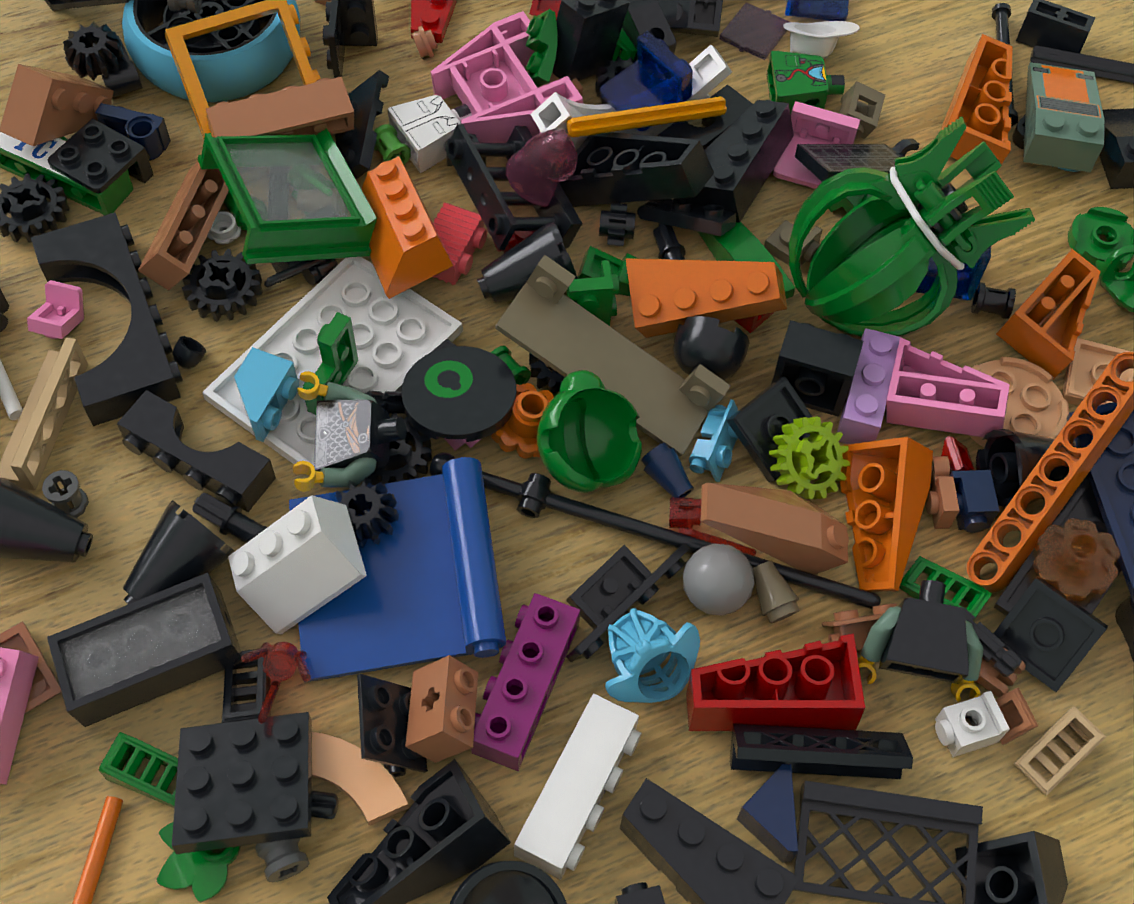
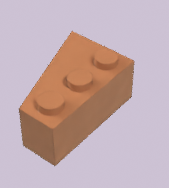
M18 64L0 125V132L31 146L75 133L92 118L98 121L95 114L100 103L112 105L111 100L114 91L86 78H80V76Z

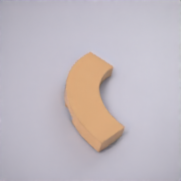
M312 732V777L329 782L346 794L359 807L369 826L409 808L401 788L381 763L361 759V748L352 743L327 734Z

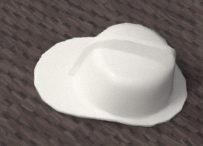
M846 21L789 22L783 24V27L790 31L791 53L821 56L823 59H826L833 52L839 37L852 35L860 30L859 25Z

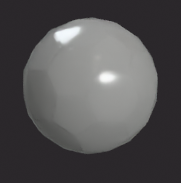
M711 544L701 547L686 562L683 573V589L691 603L700 611L710 615L724 616L736 612L751 597L754 587V570L747 557L740 550L730 545Z

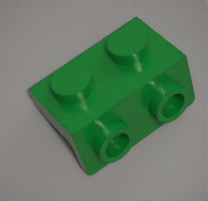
M609 260L601 261L600 277L574 279L567 289V297L608 326H610L611 317L617 316L615 295H619L618 274L611 273Z

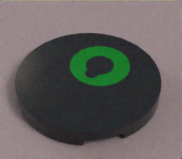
M468 346L442 348L419 359L407 372L401 390L403 408L410 423L418 431L435 440H438L439 437L466 439V442H472L495 433L510 419L516 398V382L507 364L486 350Z

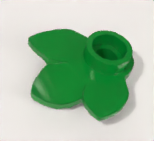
M172 822L159 831V835L168 847L174 851L172 848ZM241 846L228 847L220 853H212V850L176 854L174 851L163 865L157 877V883L160 886L173 890L186 889L192 886L198 902H204L214 897L224 887L228 876V865L236 859Z

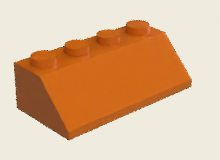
M398 156L390 161H384L369 171L361 190L377 217L369 244L371 249L370 258L385 294L390 299L453 266V263L401 158Z

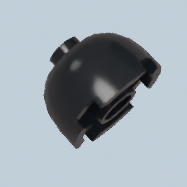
M704 316L687 317L684 325H678L674 338L673 351L676 362L688 375L701 364L722 380L728 379L743 364L750 344L748 336L738 327L735 328L734 333L719 327L720 320Z

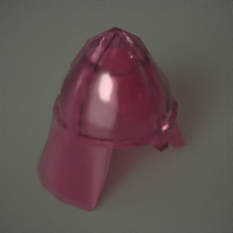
M563 128L546 130L536 134L519 151L514 153L507 162L506 176L510 186L519 196L533 204L545 207L549 205L558 182L570 178L576 170L578 155L573 141Z

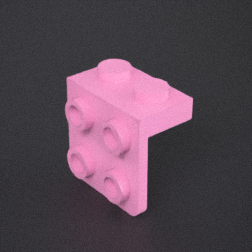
M795 101L791 112L794 136L775 165L773 175L779 179L816 189L822 181L795 158L797 144H854L860 119Z

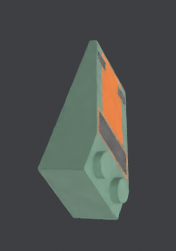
M1030 62L1027 74L1023 162L1091 173L1104 146L1105 122L1095 72Z

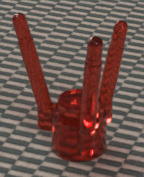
M670 497L669 528L679 529V533L714 544L730 545L743 553L756 555V550L692 529L693 525L700 526L701 499Z
M264 642L260 648L250 651L241 657V661L244 663L263 657V670L272 679L258 717L260 724L266 722L282 681L291 678L297 667L303 681L308 682L311 679L310 671L305 661L307 653L303 650L298 651L297 647L288 642H278L273 646L268 642Z

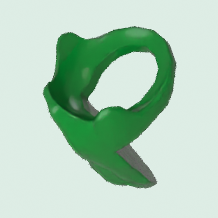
M1128 245L1114 251L1104 262L1099 259L1096 260L1095 265L1101 271L1099 275L1101 286L1109 293L1118 306L1134 313V262L1128 272L1114 271L1116 264L1122 258L1134 254V245Z

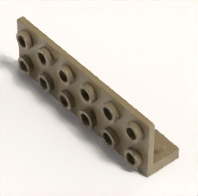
M544 255L525 285L499 319L495 328L564 377L578 370H587L596 374L606 389L623 395L634 406L640 416L636 420V427L658 443H666L670 449L675 448L678 456L683 455L709 410L726 395L731 385L701 364L686 379L682 378L564 295L576 276Z

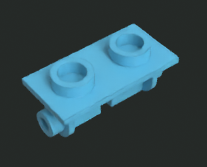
M730 399L727 408L723 405H716L713 409L709 410L700 433L702 437L711 438V440L697 439L689 457L690 469L693 472L702 474L704 470H709L716 482H720L725 468L729 467L732 460V450L738 438L726 421L738 412L734 400Z

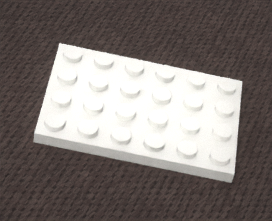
M362 257L345 258L202 393L208 403L254 435L234 378L252 347L292 361L297 379H299V388H303L304 381L300 380V374L305 371L315 373L322 364L320 349L317 344L318 334L325 324H329L336 313L339 312L351 318L359 360L343 385L363 393L368 391H381L382 393H385V391L402 392V384L409 369L446 339L453 342L463 332L462 323L411 289L388 299L372 263ZM298 392L293 400L287 401L282 410L281 420L277 428L269 431L264 443L293 464L299 461H307L314 466L316 415L307 411L305 400L298 395Z

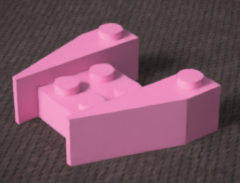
M524 11L494 22L430 71L434 95L445 99L457 94L462 104H466L469 107L472 115L462 119L461 124L464 125L469 134L476 135L479 143H506L515 126H527L534 140L545 139L530 114L554 92L571 101L583 103L582 96L568 76L537 88L523 67L527 65L531 55L535 52L525 46L529 37L526 31L530 20Z

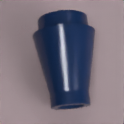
M662 443L642 458L641 461L645 465L644 471L665 489L675 502L683 499L694 490L675 448L670 449L666 443Z

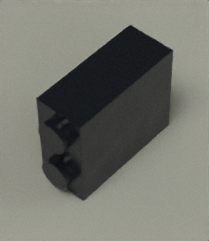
M562 0L556 19L557 51L552 73L559 79L568 76L571 81L575 78L580 81L596 75L598 68L603 67L606 60L612 61L630 2L627 0Z

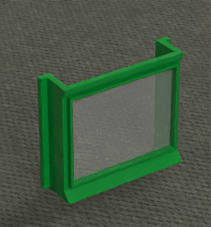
M327 128L317 135L212 137L211 133H205L202 155H198V162L201 169H219L248 228L242 253L247 264L370 256L371 249L369 244L377 217Z

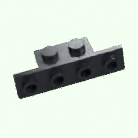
M683 543L653 573L623 545L570 595L566 601L572 607L580 609V616L593 628V631L566 658L573 662L581 654L586 659L592 656L605 643L600 636L608 629L609 624L613 625L622 616L628 614L629 611L627 609L636 601L644 605L659 590L654 583L663 574L670 579L686 564L681 558L690 549L686 543Z

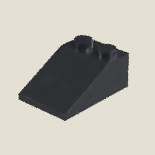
M1134 108L1103 109L1105 120L1104 146L1099 157L1110 189L1134 188Z

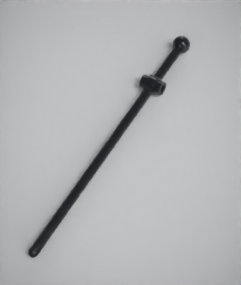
M440 452L434 455L429 469L430 475L442 474V466L456 458L447 452ZM482 471L484 488L517 498L520 501L517 511L527 517L538 518L541 510L547 507L674 548H679L683 543H686L690 548L687 552L695 553L701 547L714 544L551 493L549 490L551 480L538 473H531L526 482L518 483ZM743 553L752 568L769 561ZM773 562L787 583L870 609L881 603V598L875 593Z

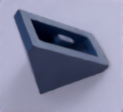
M782 764L742 806L737 820L782 863H791L798 853L791 764Z

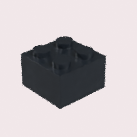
M790 320L772 383L786 376L806 408L839 417L855 374L864 341L852 338L847 334H838L817 328L808 323Z

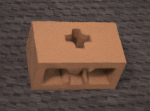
M450 655L413 671L406 748L435 763L473 748L478 685L477 671Z

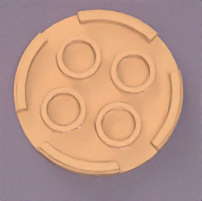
M1001 357L1000 360H993L980 365L976 364L971 367L1010 384L1003 429L1055 439L1067 423L1066 418L1069 414L1068 401L1064 400L1060 390L1052 381L1054 377L1043 368L1029 361L1013 357ZM969 435L975 442L985 447L987 440H982L984 437Z

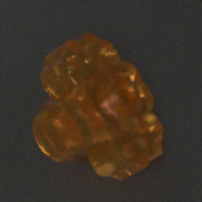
M1069 518L1063 527L1055 524L1049 525L1035 544V550L1038 553L1033 563L1035 572L1051 586H1055L1058 591L1075 601L1085 600L1090 592L1102 595L1118 576V569L1114 564L1120 556V550L1115 545L1113 536L1105 532L1097 533L1096 525L1090 520L1081 521L1076 518Z

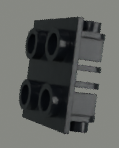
M358 674L361 759L383 763L384 768L388 770L392 777L404 776L406 769L423 773L428 772L427 758L405 747L411 688Z

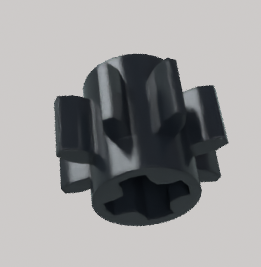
M611 203L610 211L601 210L599 236L608 237L607 245L624 247V238L634 239L636 213L627 212V204Z

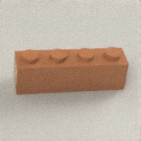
M342 76L333 79L322 78L315 83L303 86H288L281 91L269 94H254L247 99L235 102H220L213 107L206 108L212 137L317 135L326 128L333 135L354 130V109Z
M198 161L189 169L138 269L140 273L168 291L189 274L229 191L219 169H201Z

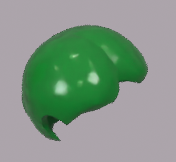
M587 370L571 372L563 379L559 394L548 403L537 428V448L541 460L555 480L573 491L590 493L598 488L617 486L627 481L633 475L642 453V443L639 440L636 429V420L640 416L634 406L623 395L606 389L601 379L593 372Z

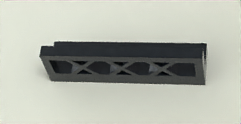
M733 723L729 762L731 770L776 772L782 764H791L792 773L901 779L902 769H912L913 755L903 733Z

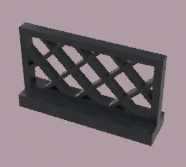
M804 781L800 792L799 804L801 805L797 836L798 853L795 856L794 874L800 879L793 891L876 904H946L934 890V887L952 873L964 888L963 904H974L979 826L982 825L983 806ZM810 812L827 814L839 830L820 844L808 829ZM837 816L853 819L844 825ZM860 819L871 821L882 835L879 840L865 851L847 830ZM882 823L895 824L896 826L888 832ZM903 826L915 827L927 842L910 857L906 855L892 837ZM926 829L941 832L932 838ZM947 833L967 835L966 854L954 864L936 843ZM843 834L859 855L840 870L823 848ZM808 839L815 849L806 855ZM884 841L889 843L903 861L886 876L881 873L868 856L870 852ZM931 847L948 869L929 883L912 861ZM817 853L821 855L835 873L822 885L803 882L805 862ZM860 860L866 863L879 880L867 891L855 890L844 876V873ZM965 862L963 876L957 868ZM906 866L924 887L912 898L900 897L888 882ZM839 879L845 888L829 885ZM883 885L890 895L874 892ZM928 892L935 902L919 899Z

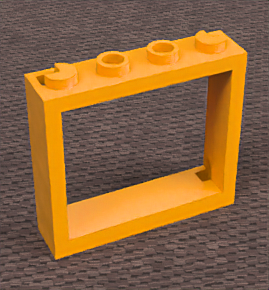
M265 0L165 29L166 41L203 139L205 138V133H211L206 114V108H209L184 40L278 13L303 84L315 83L321 78L317 69L312 70L307 58L311 56L310 48L306 38L300 37L295 25L299 24V19L293 4L288 5L286 0Z

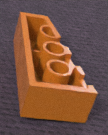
M984 34L981 35L966 62L941 130L951 125L959 117H963L967 127L950 157L959 160L967 152L985 141L1002 164L1011 151V141H1008V132L1011 129L1009 105L1012 102V92H1009V82L1012 79L1013 47Z
M626 258L635 329L646 338L677 332L678 325H684L687 317H711L719 319V323L787 309L782 273L775 262Z

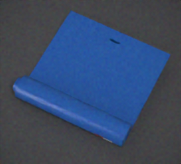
M471 457L452 459L442 466V474L384 484L388 490L387 493L395 496L397 504L394 509L397 510L399 518L398 521L390 523L393 528L392 535L379 534L381 540L379 545L374 544L370 538L367 540L364 548L359 547L367 576L298 623L304 682L437 661L448 655L454 658L474 654L478 658H487L497 655L499 649L506 645L482 467L478 459ZM336 492L314 495L338 503L335 497ZM308 497L290 499V511Z

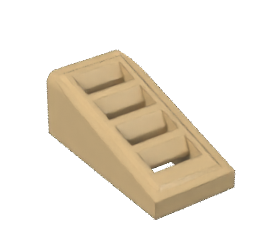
M1073 706L1014 765L1046 796L1106 736ZM1067 725L1086 742L1082 747L1063 730ZM1056 735L1075 753L1071 758L1052 740ZM1045 746L1064 764L1060 769L1041 752ZM1034 757L1053 775L1048 781L1029 763Z

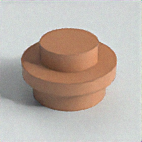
M419 26L418 31L412 33L421 58L428 55L432 58L434 57L432 50L438 48L431 29L424 31L423 26Z

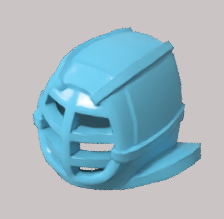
M636 608L630 609L628 614L622 616L613 625L609 624V649L612 655V663L618 674L617 677L608 680L605 684L606 691L611 697L623 702L653 703L671 699L684 689L689 681L691 669H694L700 647L699 632L695 625L686 622L676 633L665 621L659 620L655 616ZM671 652L668 663L662 669L660 665ZM652 670L656 671V673L651 676L639 677L640 675L648 673Z

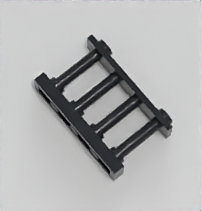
M457 124L451 138L447 142L445 151L498 250H505L515 231H537L545 224L553 221L561 234L564 247L569 248L583 223L527 126H515L506 143H473L464 125ZM481 157H506L511 167H486ZM494 181H519L525 192H500ZM508 206H533L539 217H514Z

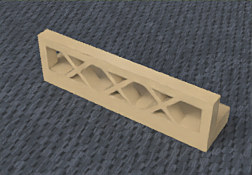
M65 337L60 351L48 350L1 458L0 478L9 480L21 488L36 490L78 388L74 377L85 373L88 363L77 339Z

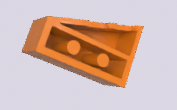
M1071 249L996 335L1029 362L1047 371L1054 377V380L1074 359L1076 341L1082 333L1084 326L1082 322L1085 312L1090 307L1101 271L1075 250Z

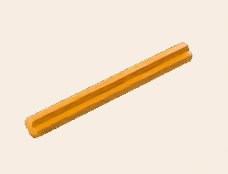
M720 96L574 117L567 120V129L569 136L574 138L721 116L727 111L726 100Z

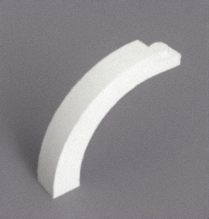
M710 45L672 78L642 95L616 103L592 105L571 101L554 92L530 115L545 139L566 148L578 149L588 136L570 137L567 129V120L574 117L710 98L709 92L729 76L732 71L718 50ZM673 123L615 131L614 133L656 136Z

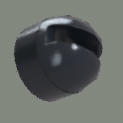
M181 336L174 346L172 355L179 366L189 369L196 367L201 362L206 349L198 341L190 337Z

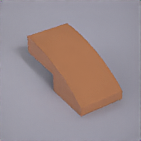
M23 621L0 634V647L20 650L39 657L25 714L61 693L58 680Z

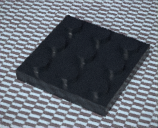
M309 712L180 728L172 848L176 854L311 837L312 720Z

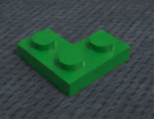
M337 312L332 321L321 328L317 338L322 364L315 374L319 378V384L327 385L328 382L343 385L359 361L351 318ZM304 382L303 389L309 390L315 385L310 382ZM318 395L313 400H305L307 411L316 415L317 401L323 400V396Z

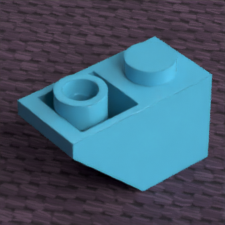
M252 347L234 378L255 438L258 441L264 442L269 431L277 428L281 420L282 410L287 401L293 400L296 396L299 379H297L292 361Z

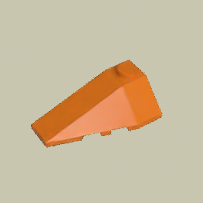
M909 437L844 445L848 446L849 450L843 453L842 456L843 459L850 462V466L841 468V472L847 478L845 481L839 482L841 492L846 494L849 511L845 513L847 524L852 526L855 544L852 547L859 587L869 592L898 591L930 490L933 451Z

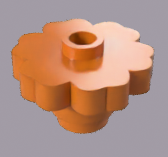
M531 383L516 384V398L512 408V415L504 426L491 434L492 439L499 443L500 448L505 452H511L516 449L521 458L540 457L537 448V428L543 411L554 398V395L549 390L537 392Z

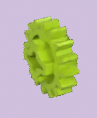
M818 416L793 419V423L784 424L781 427L784 434L773 437L774 442L779 445L778 449L769 451L770 456L777 458V463L770 467L771 471H779L781 474L776 483L778 485L788 484V491H792L807 500L827 498V493L837 492L836 481H845L847 478L841 472V468L850 466V462L843 459L842 456L843 453L849 450V447L840 446L838 442L843 436L842 432L831 433L833 423L831 421L821 423V419ZM803 434H810L809 437L803 438L802 441L799 440V437ZM818 476L821 477L817 482L810 483L811 480L817 479Z

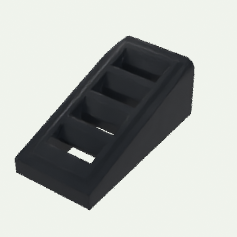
M267 648L241 651L245 662L225 669L222 723L271 717L269 652ZM258 667L257 671L237 673V669ZM257 683V685L237 688V685ZM256 699V702L237 704V701Z

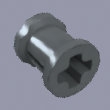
M67 470L53 472L43 482V494L48 501L52 502V505L75 518H78L85 512L89 503L88 497L80 488L79 480L72 472ZM60 481L64 488L60 489L57 482ZM71 501L74 508L71 509L67 502Z

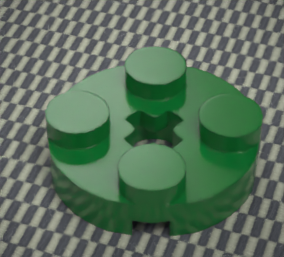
M1107 207L1090 208L1087 213L1082 215L1080 213L1075 217L1068 231V244L1071 249L1075 250L1096 267V260L1099 259L1104 262L1114 251L1124 246L1134 245V229L1126 222L1128 217L1122 212ZM1100 234L1105 235L1106 240L1110 242L1101 240L1099 238ZM1134 254L1122 258L1116 264L1114 271L1119 272L1125 269L1126 265L1133 260Z

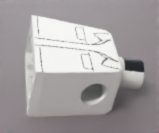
M438 95L388 108L389 124L396 129L397 137L401 143H405L411 149L410 160L419 173L426 171L446 158L447 153L445 149L447 142L451 138L457 124H461L462 119L472 115L466 104L450 110L441 96Z

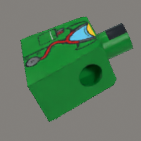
M771 51L766 74L769 97L773 102L789 103L790 115L795 101L824 109L828 95H843L845 88L844 75H826L824 59L821 56Z

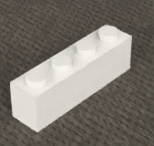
M593 693L514 843L515 857L536 866L560 880L567 868L572 871L576 869L585 850V846L579 843L586 829L592 832L596 829L605 809L599 803L605 791L610 793L615 791L623 773V769L619 768L618 765L624 753L632 756L642 733L636 730L639 715Z

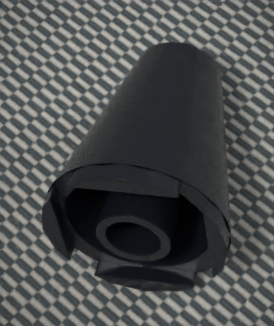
M554 221L545 224L481 269L483 277L477 279L485 299L492 297L494 303L514 300L544 255L575 275V279H578L569 253H567L564 247L563 239Z
M1006 429L993 430L984 436L982 440H987L984 449H978L976 470H991L998 506L1005 507L1009 504L1055 439ZM1065 466L1054 468L1049 475V480H1063L1068 475L1069 468Z
M0 478V558L76 562L79 556L86 557L93 540V534L88 533V524L11 481Z
M172 500L162 514L123 586V589L128 593L123 600L130 604L205 573H210L225 562L228 556L235 551L227 544L220 550L225 542L184 509L177 515L176 511L181 506Z

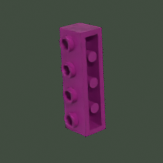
M534 593L529 606L525 604L521 606L515 622V627L519 628L514 641L509 639L506 641V645L503 647L499 658V663L503 664L498 677L492 675L486 685L483 699L487 700L482 714L475 713L472 754L519 771L578 630L580 609Z

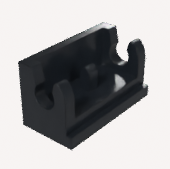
M1033 0L1016 41L1031 47L1038 45L1080 53L1095 17L1046 0Z

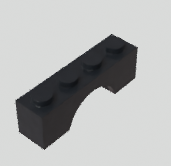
M147 390L117 423L124 438L122 442L131 452L137 455L144 453L150 456L164 471L171 473L174 470L183 475L184 479L191 486L198 490L206 488L213 492L218 500L232 508L238 506L242 510L249 512L276 479L271 460L240 442L214 452L197 451L184 445L181 442L184 424L177 407Z

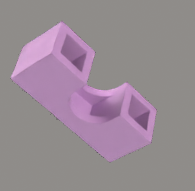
M865 328L861 338L864 341L839 421L837 432H842L843 436L838 442L854 444L876 440L887 403V395L900 340L899 336Z

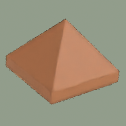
M1015 688L996 699L1010 728L1000 740L1002 745L1039 726L1019 688Z

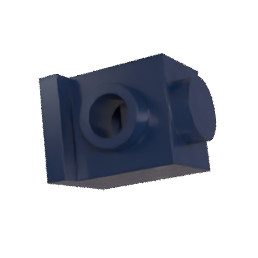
M991 470L952 471L950 476L954 477L959 505V513L956 516L958 530L976 533L989 529L1000 511Z

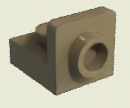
M785 220L765 240L764 247L769 253L789 265V239L793 224ZM818 226L804 240L800 255V267L806 261H812L820 246L819 241L822 229Z

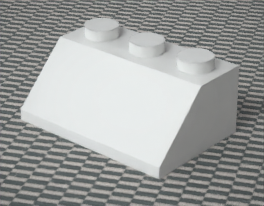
M313 495L228 556L236 592L276 634H283L367 576L347 506Z

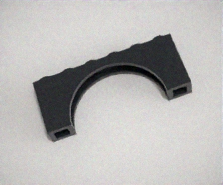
M116 212L31 237L38 263L47 282L52 280L60 283H95L119 293L131 305L130 325L126 336L118 348L95 368L74 377L83 407L92 425L96 426L123 417L146 390L167 402L181 398L176 383L182 382L183 379L176 360L169 362L166 355L173 353L166 332L158 333L157 326L163 325L156 304L149 306L147 299L153 298V294L147 278L139 279L138 269L141 265V260L137 250L130 252L128 246L135 244L128 224L120 226Z

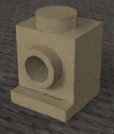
M857 81L841 97L840 103L842 105L839 114L860 119L855 139H865L878 125L885 94ZM858 99H860V100H862V101H864V102H867V103H869V104L867 105V104H865V103H862V102L858 101Z

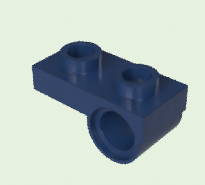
M100 103L95 112L98 122L144 146L149 154V161L158 158L164 150L166 151L171 142L163 117Z

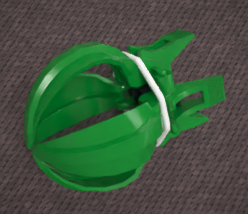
M959 117L951 125L941 130L932 142L922 150L910 156L895 158V167L890 168V174L865 167L846 169L824 180L805 200L794 220L789 239V267L795 287L802 298L806 297L804 304L812 314L817 315L822 321L842 332L862 337L865 328L895 336H903L931 324L950 306L957 288V269L963 270L964 263L970 268L975 267L980 256L990 246L1004 238L1015 235L1016 232L1027 227V224L1030 225L1031 222L1035 221L1030 208L989 215L1010 199H1013L1014 195L996 171L1002 164L985 141L941 172L967 127L963 117ZM966 168L972 178L955 189L950 182ZM865 194L873 195L850 210L822 240L811 261L807 275V285L805 286L800 268V255L804 240L815 222L833 204L846 197ZM973 196L979 206L967 211L968 207L965 201ZM932 257L937 266L938 274L931 289L918 300L900 309L893 310L916 292L928 272L929 259Z

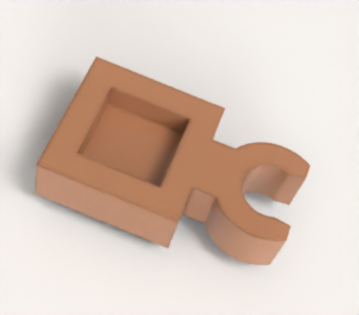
M933 456L931 491H929L925 503L927 514H932L934 529H950L959 513L954 477L950 476L948 456Z

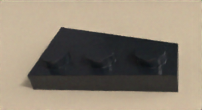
M378 70L348 94L354 109V130L335 134L336 145L355 179L369 171L377 138V133L373 131V125L376 116L382 114L384 102L379 100L381 88H386L389 81V76L381 70Z

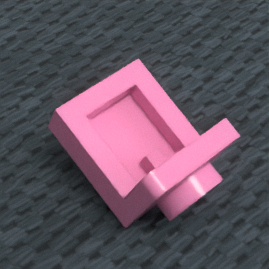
M50 280L45 284L46 302L27 318L28 331L43 334L52 339H63L84 320L83 293L80 287Z

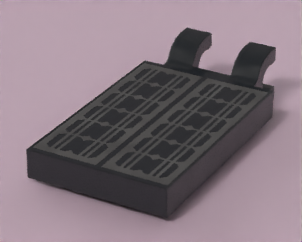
M903 139L893 148L886 144H797L795 158L822 182L846 169L865 167L890 174V168L895 167L894 159L904 157L910 150H918L920 143L914 139Z

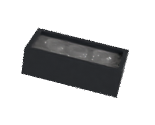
M209 573L47 637L66 710L84 727L227 669V667L245 662L221 590Z

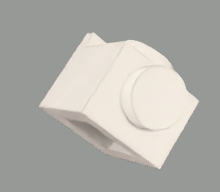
M991 691L984 692L979 697L944 707L935 718L937 736L944 746H948L952 757L996 744L1010 730ZM965 718H969L972 726L966 722Z

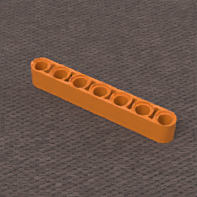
M1134 352L1120 353L1110 361L967 562V574L975 584L989 592L1001 591L1009 584L1133 412L1134 380L1125 382L1119 378L1125 370L1134 368ZM1105 401H1112L1117 404L1115 410L1110 414L1100 415L1096 413L1097 407ZM1081 434L1093 436L1091 443L1087 447H1073V441L1077 436ZM1059 466L1069 468V473L1063 480H1049V475L1054 468ZM1031 500H1045V506L1040 513H1026V507ZM1011 531L1021 532V540L1016 546H1003V539L1007 533ZM988 563H996L998 566L996 575L992 579L981 580L980 571L982 567Z

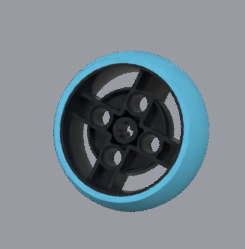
M130 0L128 3H125L122 18L124 43L134 64L150 82L174 96L189 100L166 41L165 29L265 0H203L199 13H190L188 9H181L179 12L170 11L167 0ZM286 0L288 5L293 4L296 9L299 24L295 26L299 34L300 14L295 0ZM278 13L184 40L207 102L234 100L264 88L283 72L293 57ZM270 19L267 25L260 31L261 23Z

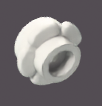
M218 212L207 236L211 240L214 239L217 244H228L240 236L241 228L237 226L236 220L231 213Z

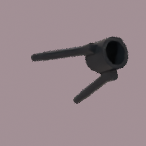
M335 259L307 260L268 277L267 281L264 282V286L267 288L301 273L309 284L315 285L327 276L338 263Z

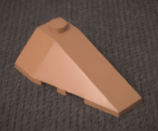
M705 483L702 485L701 522L798 570L814 575L848 563L849 537L847 526L811 501L788 490L718 483Z

